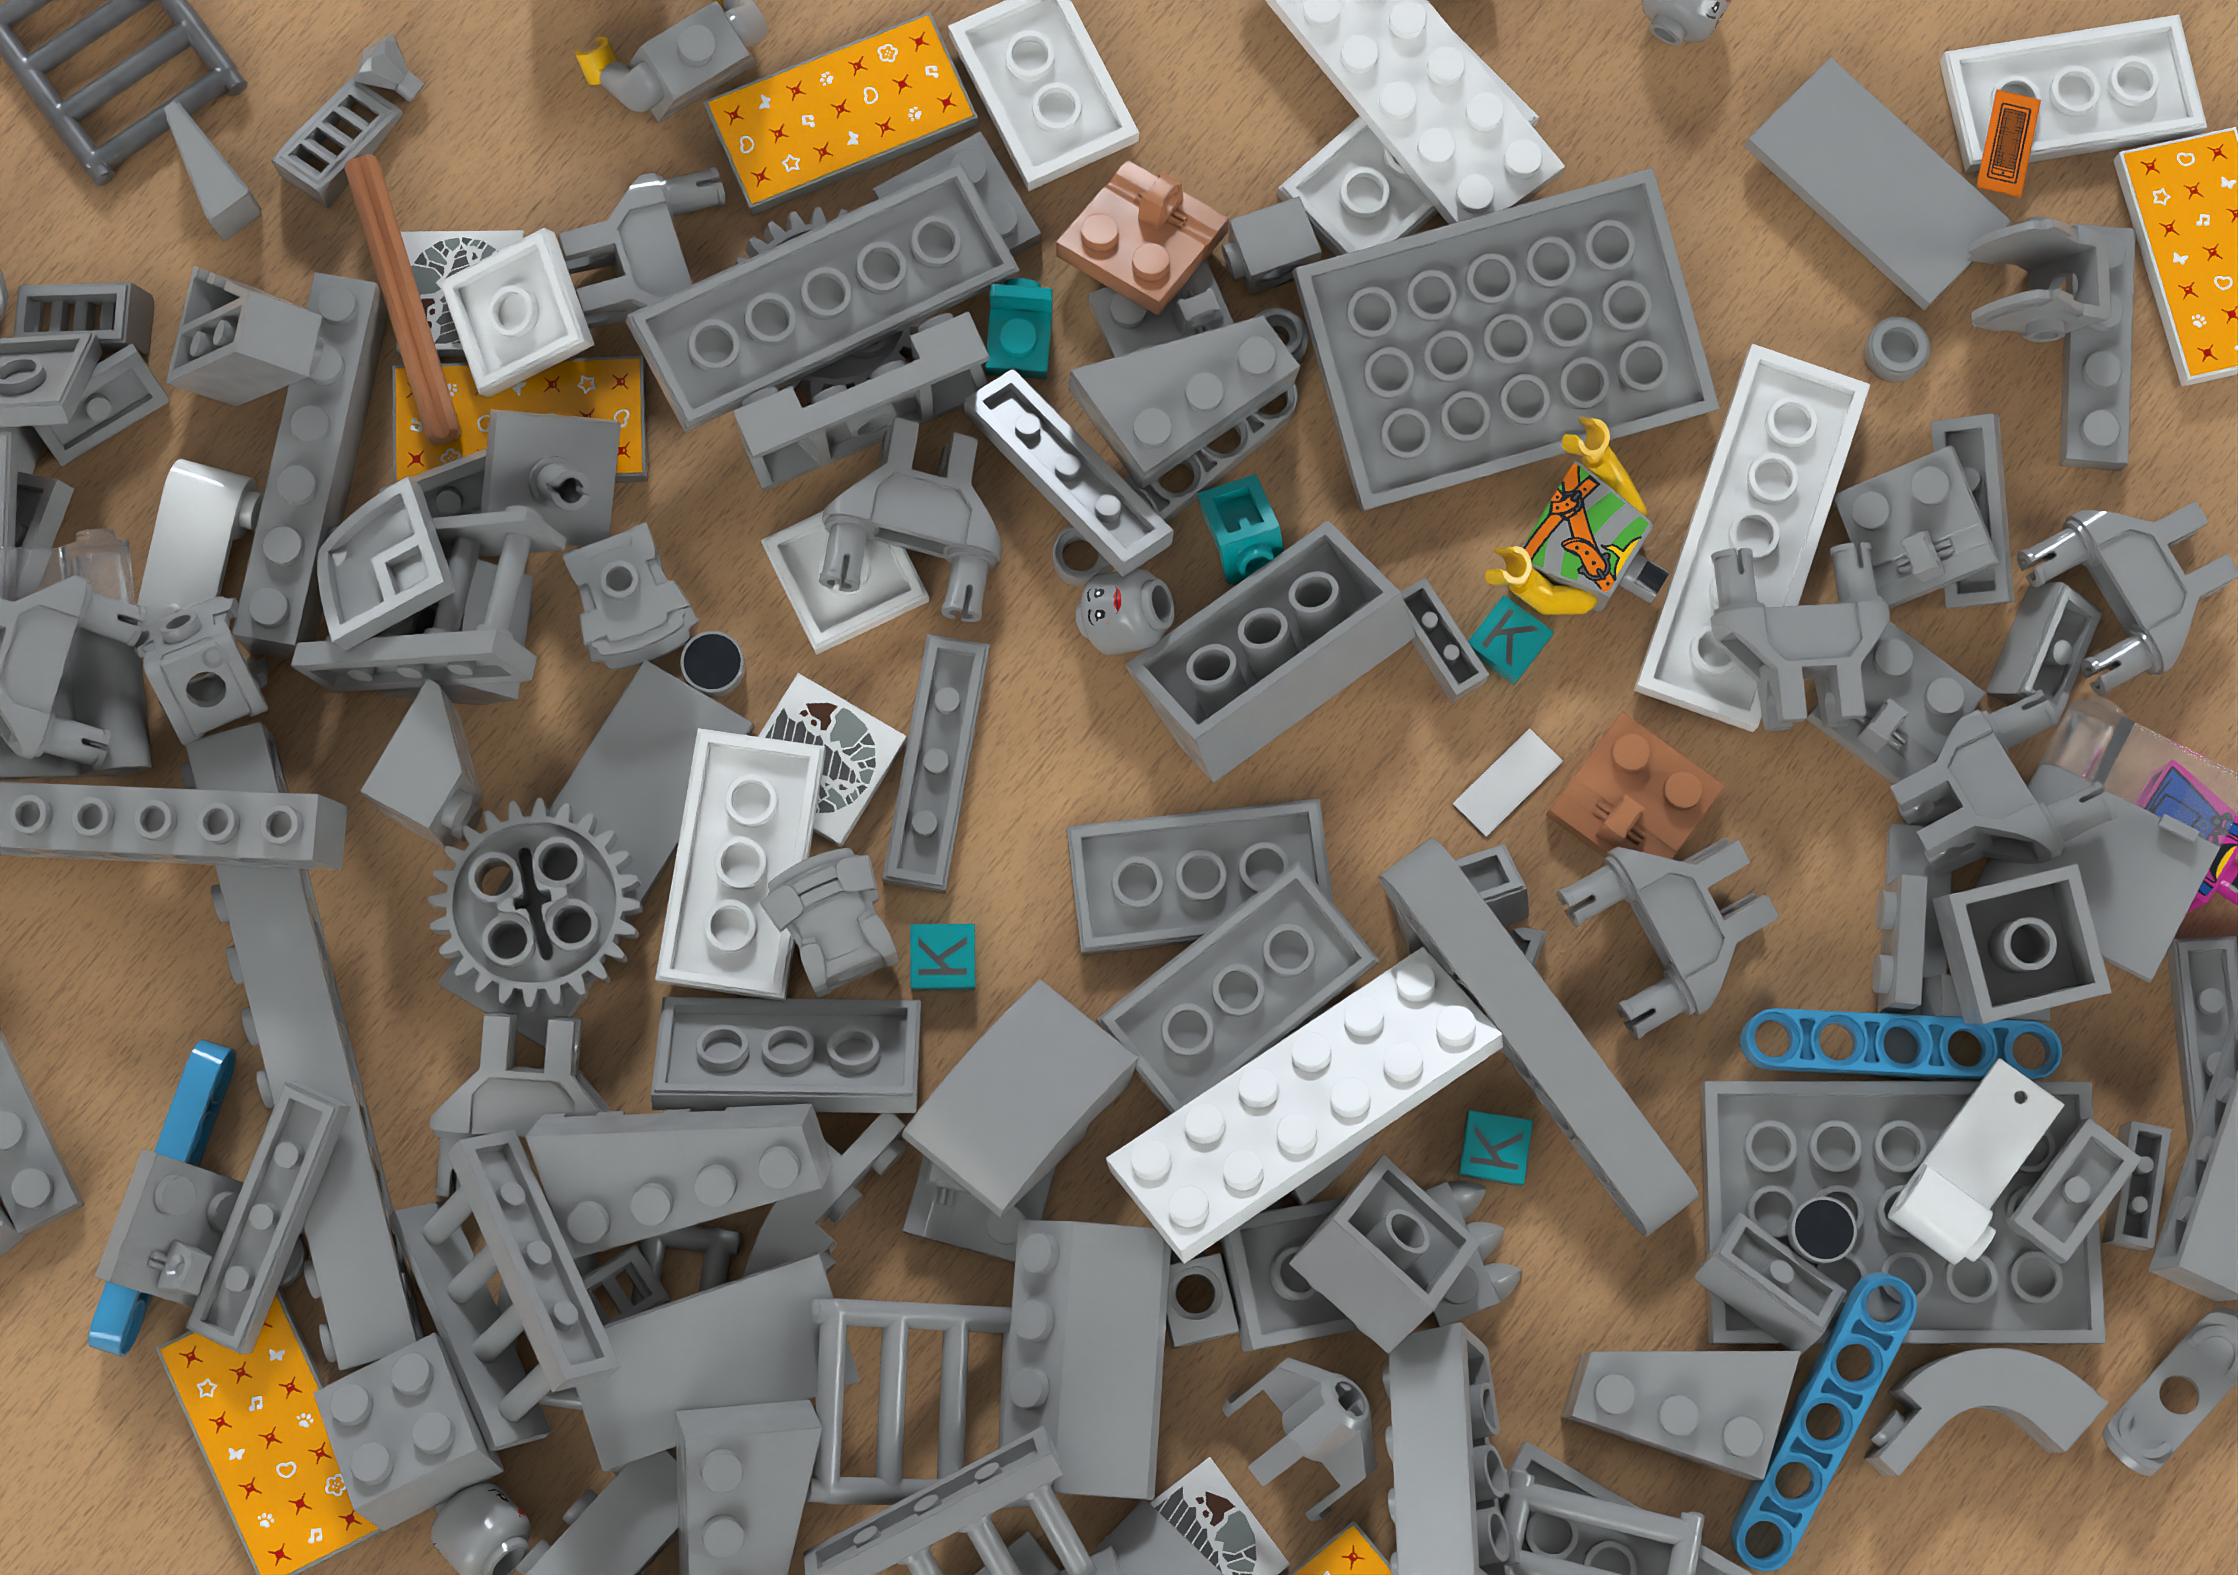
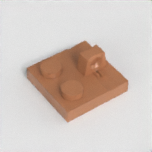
M1126 160L1111 181L1101 189L1056 242V257L1159 316L1226 236L1229 218L1183 192L1182 183L1168 174L1161 172L1157 177L1131 161Z
M1622 711L1546 813V816L1604 858L1607 857V852L1621 847L1672 859L1726 785Z

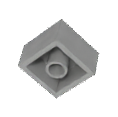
M2078 864L1932 899L1965 1025L1985 1024L2112 993Z
M435 1332L313 1392L353 1509L383 1532L454 1497L457 1493L471 1485L480 1484L504 1472L498 1452L489 1451L442 1339Z

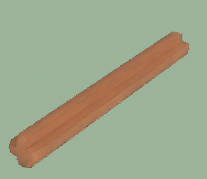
M370 154L352 158L345 163L344 169L426 438L433 446L451 443L459 439L462 432L380 164L377 158Z

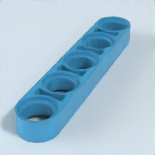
M1774 1008L1763 1010L1750 1018L1742 1028L1740 1035L1741 1051L1746 1059L1757 1068L1774 1071L1982 1080L1996 1059L2000 1058L2031 1081H2036L2054 1072L2062 1056L2061 1042L2054 1030L2044 1023L2026 1020L2002 1019L1985 1024L1965 1025L1963 1017ZM1771 1021L1778 1023L1787 1032L1789 1039L1788 1048L1782 1056H1766L1756 1046L1755 1032L1762 1022ZM1833 1024L1842 1026L1851 1035L1853 1042L1852 1052L1845 1060L1830 1059L1821 1050L1819 1038L1825 1026ZM1890 1029H1905L1915 1038L1917 1051L1911 1062L1902 1064L1888 1057L1883 1043L1885 1035ZM1956 1031L1969 1032L1979 1041L1981 1054L1975 1065L1970 1067L1959 1065L1950 1056L1948 1043L1950 1037ZM2019 1035H2033L2044 1046V1062L2038 1069L2030 1070L2023 1068L2015 1060L2012 1048L2014 1041Z
M204 1039L195 1045L181 1076L155 1147V1153L196 1167L200 1166L234 1071L236 1061L234 1049ZM106 1281L90 1326L89 1346L120 1357L125 1356L132 1348L138 1336L152 1295Z
M1885 1272L1870 1273L1861 1278L1853 1288L1776 1437L1764 1480H1754L1732 1523L1730 1530L1731 1545L1736 1555L1752 1569L1762 1572L1775 1571L1784 1566L1792 1557L1914 1320L1917 1310L1916 1296L1906 1282L1892 1274ZM1878 1286H1893L1900 1295L1901 1305L1899 1312L1888 1321L1879 1322L1873 1320L1867 1311L1866 1302L1868 1295ZM1850 1344L1863 1345L1870 1354L1871 1363L1869 1370L1863 1377L1857 1380L1843 1379L1836 1367L1838 1354L1844 1347ZM1819 1403H1830L1835 1405L1840 1413L1841 1421L1838 1430L1834 1435L1824 1439L1810 1436L1806 1429L1808 1412ZM1789 1462H1800L1805 1464L1810 1472L1808 1488L1797 1497L1788 1498L1780 1495L1775 1483L1777 1472L1783 1465ZM1759 1521H1769L1776 1524L1780 1533V1541L1777 1548L1767 1556L1752 1555L1745 1546V1536L1748 1529Z

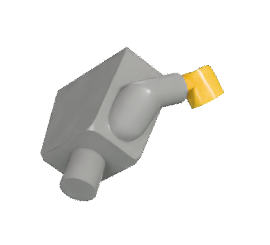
M715 0V2L708 4L645 42L639 47L628 66L618 62L607 37L596 38L595 41L598 48L592 51L581 52L577 49L574 53L588 84H602L608 92L632 111L644 112L650 110L659 124L755 66L757 62L748 48L756 46L765 38L767 23L754 0Z

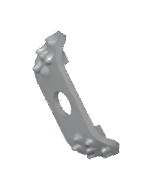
M2225 1307L2215 1308L2207 1313L2105 1425L2102 1431L2104 1441L2121 1463H2125L2129 1468L2142 1475L2153 1476L2238 1382V1311ZM2170 1377H2182L2189 1380L2197 1390L2198 1401L2196 1407L2187 1414H2175L2166 1409L2159 1396L2160 1387L2164 1380Z

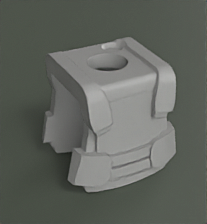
M2035 216L2029 217L2026 222L1981 235L1968 244L1966 260L1987 264L2000 262L2016 265L2028 271L2029 291L1996 300L1972 311L1973 327L1996 332L2004 330L2021 333V337L2039 343L2061 339L2065 336V333L2108 320L2111 317L2108 247L2105 238L2099 232L2082 225L2070 227L2068 223ZM2071 274H2075L2078 280V291L2074 299V295L2060 289L2062 282Z
M646 522L632 527L631 530L580 549L574 548L562 553L568 571L581 593L584 613L580 614L579 620L583 645L588 646L589 658L592 663H606L609 670L636 667L642 665L644 660L653 662L688 643L691 638L689 632L691 628L698 624L699 620L677 582L666 579L658 550Z
M219 596L168 615L144 627L137 643L132 647L139 658L144 656V670L160 700L158 703L165 710L183 746L202 738L205 732L245 715L253 717L268 710V706L259 690L267 684L269 671L268 657L255 660L253 657L244 659L229 629L230 620L237 618L239 603L235 598L228 599ZM208 672L202 676H199L189 681L193 676H195L198 673Z
M850 848L821 853L795 864L768 883L770 892L760 902V905L779 932L787 928L794 938L795 945L800 951L805 972L817 998L830 994L831 990L880 968H888L900 962L891 936L874 909L873 904L878 902L879 897L869 855H854Z

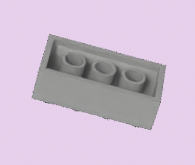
M1327 520L1161 638L1157 645L1147 648L1125 665L1177 744L1214 783L1416 636L1401 591Z
M1018 1220L1001 1448L1044 1425L1056 1447L1063 1476L1055 1479L1051 1485L1054 1493L1154 1500L1171 1247L1156 1228L1077 1221Z

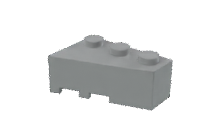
M193 266L166 384L237 407L305 379L315 371L322 356L324 343L323 339L318 337L322 315L264 290Z
M1615 1351L1584 1353L1579 1355L1561 1418L1746 1480H1764L1801 1351Z

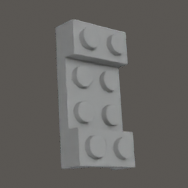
M969 311L953 317L950 313L941 314L920 325L918 333L910 336L913 362L905 364L902 360L889 362L874 370L870 374L871 380L849 389L845 385H837L825 389L815 395L811 400L812 404L807 407H801L792 386L779 392L775 387L765 388L748 396L742 402L743 407L733 410L743 449L762 491L772 489L882 442L885 431L887 429L891 430L892 421L895 417L920 423V426L964 407L965 398L988 385L981 364L989 361V354Z

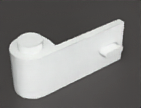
M179 459L173 464L163 488L137 605L145 607L147 611L145 622H138V627L144 628L177 611L220 596L233 540L243 537L248 529L255 530L257 527L264 494L258 492L257 482L254 478L184 459Z
M1997 1058L1901 1191L1889 1211L1888 1218L1953 1265L1960 1262L1964 1257L1971 1262L1976 1261L1986 1250L1996 1233V1230L1988 1225L1993 1215L1990 1208L2065 1104L2005 1061ZM2021 1092H2023L2024 1095H2025V1100H2024V1101H2022V1100H2023V1094H2022Z

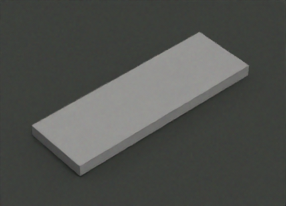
M960 161L627 315L626 323L686 433L743 406L742 402L757 391L771 387L779 389L989 290L992 284H1001L1008 279H1012L1018 274L1019 268Z
M647 660L643 661L548 810L549 816L555 817L558 809L566 802L573 808V824L575 825L589 812L595 816L597 825L593 837L609 829L614 831L618 839L608 853L612 854L627 850L631 855L632 862L619 873L620 875L632 874L639 877L641 886L626 893L625 896L626 898L641 902L642 906L677 852L698 728L749 736L755 728L751 721ZM523 850L520 854V861L530 890L531 904L521 909H526L536 921L539 931L541 957L543 960H549L553 956V951L543 921L541 908L543 904L551 902V900H546L536 887L531 851ZM559 852L553 855L545 867L546 877L554 881L570 877L577 867V856L571 852ZM512 869L494 896L505 893L510 888L513 882ZM582 913L566 917L559 928L560 940L566 943H577L584 940L591 929V918ZM637 914L625 916L624 922L631 925ZM519 928L504 931L496 942L497 956L503 959H511L518 956L527 944L526 932ZM462 955L452 960L438 982L440 986L486 1014L490 1015L492 1011L519 1013L518 1033L545 1049L548 1020L554 1019V1016L573 1017L584 1000L572 987L564 989L563 1008L558 1009L552 1003L548 994L543 993L540 996L536 1011H530L525 1005L523 993L521 992L517 993L509 1007H504L499 1003V985H496L487 995L482 997L474 991L479 972L462 981L453 973L457 964L463 958ZM609 958L602 964L603 966L606 965ZM593 975L585 979L588 992L597 979Z

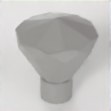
M393 33L363 49L354 81L395 90L411 103L422 90L425 83L409 71Z

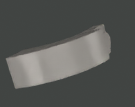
M1987 1348L1958 1352L1928 1361L1913 1369L1887 1391L1906 1411L1901 1415L1897 1410H1894L1879 1423L1869 1437L1876 1445L1864 1459L1883 1477L1899 1476L1950 1419L1971 1408L1988 1409L2007 1417L2047 1453L2067 1452L2109 1403L2075 1373L2043 1356L2007 1348Z

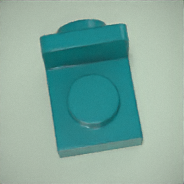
M1025 278L1008 279L1004 282V285H990V314L987 338L989 361L985 363V374L1002 376L1011 369H1014L1022 378L1047 379L1053 290L1043 288L1039 282Z
M1256 474L1197 493L1199 508L1219 552L1222 572L1227 584L1233 585L1243 581L1284 552L1280 525Z

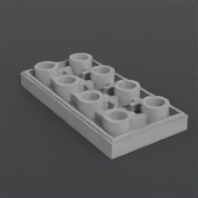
M1831 57L1748 138L1744 146L1924 311L1974 262L1966 260L1968 244L1981 235L2008 227L2012 222Z
M818 1252L603 1326L621 1367L607 1379L575 1387L603 1472L676 1447L675 1411L808 1400L817 1396L820 1323H813L811 1319V1304L814 1299H834ZM847 1338L844 1386L860 1381Z

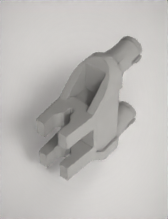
M715 166L709 167L707 170L665 180L662 175H656L654 172L640 175L627 190L607 221L558 234L560 249L569 275L613 265L617 277L576 289V294L589 329L626 321L628 314L693 285L673 226V216L714 206H725V192L722 181L716 183L720 175Z
M895 417L892 421L891 430L887 429L883 435L877 469L840 494L823 511L822 523L830 534L819 583L832 589L835 580L838 581L840 579L839 591L854 592L859 590V579L867 540H874L945 558L951 564L945 603L942 605L941 613L948 618L954 619L957 611H960V621L978 622L982 617L981 608L988 571H991L1000 563L1002 556V543L996 526L971 485L978 439L954 432L950 439V445L945 444L942 448L937 476L912 469L920 423Z
M2196 501L2156 522L2106 511H2078L2066 518L2061 532L2029 549H2023L2018 552L2017 561L2022 571L2041 561H2045V563L2035 567L2033 572L2026 576L2028 582L2036 588L2079 564L2087 567L2124 629L2127 639L2093 657H2087L2081 662V669L2086 679L2104 669H2110L2109 672L2098 677V680L2089 684L2096 694L2103 696L2109 693L2111 689L2143 672L2162 675L2169 671L2182 650L2197 603L2229 585V582L2238 578V569L2229 554L2188 575L2184 574L2172 554L2170 548L2194 536L2197 530L2209 523Z
M1860 542L1857 544V549H1855V543L1841 544L1830 549L1839 601L1835 604L1765 607L1763 603L1757 600L1752 563L1753 551L1751 548H1740L1738 555H1736L1735 548L1717 551L1711 555L1719 608L1714 610V615L1710 618L1712 633L1725 653L1757 683L1764 731L1789 730L1794 727L1793 722H1803L1807 719L1803 679L1815 680L1823 728L1848 726L1852 723L1851 719L1866 716L1861 663L1877 642L1890 620L1889 604L1884 602L1883 597L1877 596L1871 557L1872 546L1870 543Z
M77 575L15 602L0 598V736L18 756L32 759L34 756L40 757L45 752L88 765L95 770L101 767L107 751L97 748H101L102 745H109L111 731L57 716L53 703L74 633L81 628L125 642L126 645L133 647L137 643L143 629L135 625L138 622H145L147 612L145 607L134 606L92 592V585L87 584V579Z
M2041 689L2035 691L2033 695L1991 714L1986 710L1981 712L1977 709L1963 716L1953 727L1935 763L1890 786L1892 794L1899 804L1897 806L1899 814L1905 824L1919 826L1930 824L1916 833L1925 849L1923 851L1924 856L1936 878L1983 857L2024 864L2044 863L2062 855L2061 850L2066 848V841L2108 820L2112 821L2118 818L2109 795L2104 791V787L2099 781L2048 806L2043 802L2038 804L2008 757V749L2040 732L2059 726L2054 709L2049 700H2046V696Z
M1721 839L1683 861L1616 847L1607 852V857L1603 859L1604 866L1572 885L1556 891L1560 904L1563 906L1567 904L1570 907L1564 912L1576 927L1584 924V921L1623 899L1630 903L1665 971L1663 972V980L1628 1000H1623L1616 1004L1620 1017L1624 1018L1627 1016L1628 1021L1624 1022V1025L1636 1040L1682 1012L1688 1016L1691 1014L1698 1016L1707 1011L1712 1006L1722 987L1736 944L1780 918L1768 895L1757 897L1756 893H1750L1719 911L1709 893L1708 887L1751 863L1739 840L1729 842L1727 839Z
M492 1011L490 1015H484L480 1069L430 1117V1129L434 1130V1136L440 1137L435 1195L449 1197L451 1193H455L461 1186L447 1154L458 1140L515 1129L518 1137H526L542 1114L566 1113V1117L596 1116L598 1112H611L602 1097L579 1070L582 1017L554 1016V1019L548 1020L544 1067L516 1065L519 1013Z

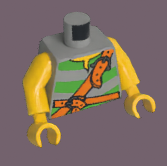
M1579 417V423L1586 430V440L1584 443L1577 435L1564 434L1561 441L1563 449L1571 454L1584 455L1583 464L1576 460L1573 462L1522 547L1510 546L1494 549L1495 554L1503 557L1506 563V570L1488 569L1485 573V580L1489 584L1494 586L1509 585L1510 590L1543 615L1585 614L1590 610L1603 611L1618 585L1651 604L1670 571L1638 553L1653 528V524L1646 517L1647 508L1627 471L1608 446L1610 433L1607 425L1599 419Z

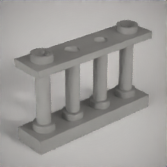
M509 506L503 512L432 518L446 560H450L448 567L456 588V592L439 601L433 627L426 629L424 634L409 635L414 618L413 614L347 651L333 643L330 635L326 637L325 641L300 642L296 645L291 667L331 692L423 687L427 678L439 684V686L531 681L537 656L514 641V635L509 631L529 553L564 550L567 538L545 523L542 514L524 506ZM337 527L328 528L326 539L336 530ZM501 555L483 624L477 625L473 631H459L478 557Z
M515 1129L458 1140L447 1152L461 1184L458 1190L448 1200L395 1210L389 1216L490 1452L539 1440L551 1433L538 1402L550 1390L553 1393L604 1380L621 1367ZM472 1213H474L487 1243L476 1256H474L461 1227V1224ZM498 1271L513 1302L501 1316L486 1284ZM524 1330L539 1361V1364L528 1375H526L512 1343Z
M1044 1425L803 1552L805 1575H875L896 1563L907 1565L912 1575H944L930 1549L934 1543L958 1531L968 1534L990 1575H1022L990 1519L993 1512L1019 1499L1020 1501L1028 1502L1065 1567L1064 1570L1054 1575H1122L1117 1556L1111 1545L1089 1556L1055 1496L1051 1485L1055 1479L1063 1476L1056 1447Z

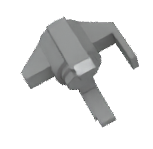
M1288 1357L1241 1396L1237 1391L1226 1399L1222 1411L1228 1418L1261 1390L1267 1393L1282 1412L1285 1437L1247 1467L1264 1487L1302 1456L1313 1461L1322 1462L1340 1485L1305 1513L1312 1522L1322 1520L1332 1511L1329 1507L1331 1504L1363 1481L1377 1468L1371 1409L1362 1390L1349 1378L1342 1374L1332 1373Z

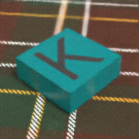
M1503 595L1468 640V643L1483 663L1515 686L1550 640L1554 631Z
M910 924L911 991L975 990V924Z
M1473 1110L1467 1111L1457 1176L1523 1186L1533 1120Z

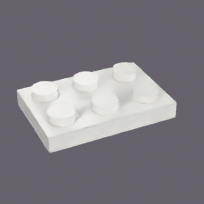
M1005 0L948 26L949 37L1028 192L1139 141V131L1071 0Z

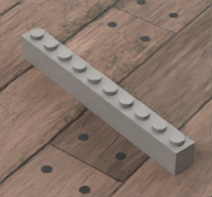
M261 721L202 737L186 744L190 762L181 764V773L186 789L289 793L275 735ZM215 865L220 884L211 886L212 900L221 923L228 921L230 923L235 945L226 948L227 961L235 983L237 985L245 984L250 1007L241 1010L242 1022L251 1046L260 1045L265 1069L257 1071V1082L264 1105L267 1109L273 1108L284 1081H296L351 1106L299 1235L306 1233L312 1256L311 1259L304 1260L303 1262L309 1291L314 1299L322 1297L328 1321L319 1325L320 1339L325 1356L329 1363L337 1361L340 1371L353 1373L426 1336L406 1256L389 1219L394 1209L309 870L301 868Z

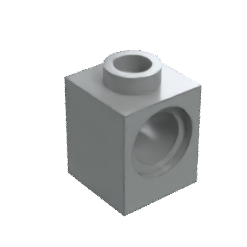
M1300 196L1230 220L1229 243L1222 245L1223 257L1233 280L1242 278L1249 296L1295 281L1292 273L1295 268L1318 262L1321 259V249Z
M1202 1251L1184 1264L1175 1252H1171L1166 1325L1172 1349L1234 1335L1239 1332L1220 1253L1205 1257V1253ZM1189 1277H1198L1210 1285L1213 1292V1301L1208 1310L1194 1314L1185 1311L1179 1305L1176 1298V1289L1182 1280Z

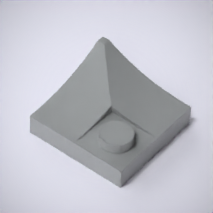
M409 476L391 485L352 513L336 528L318 550L317 575L326 623L332 642L345 651L456 592L422 488Z

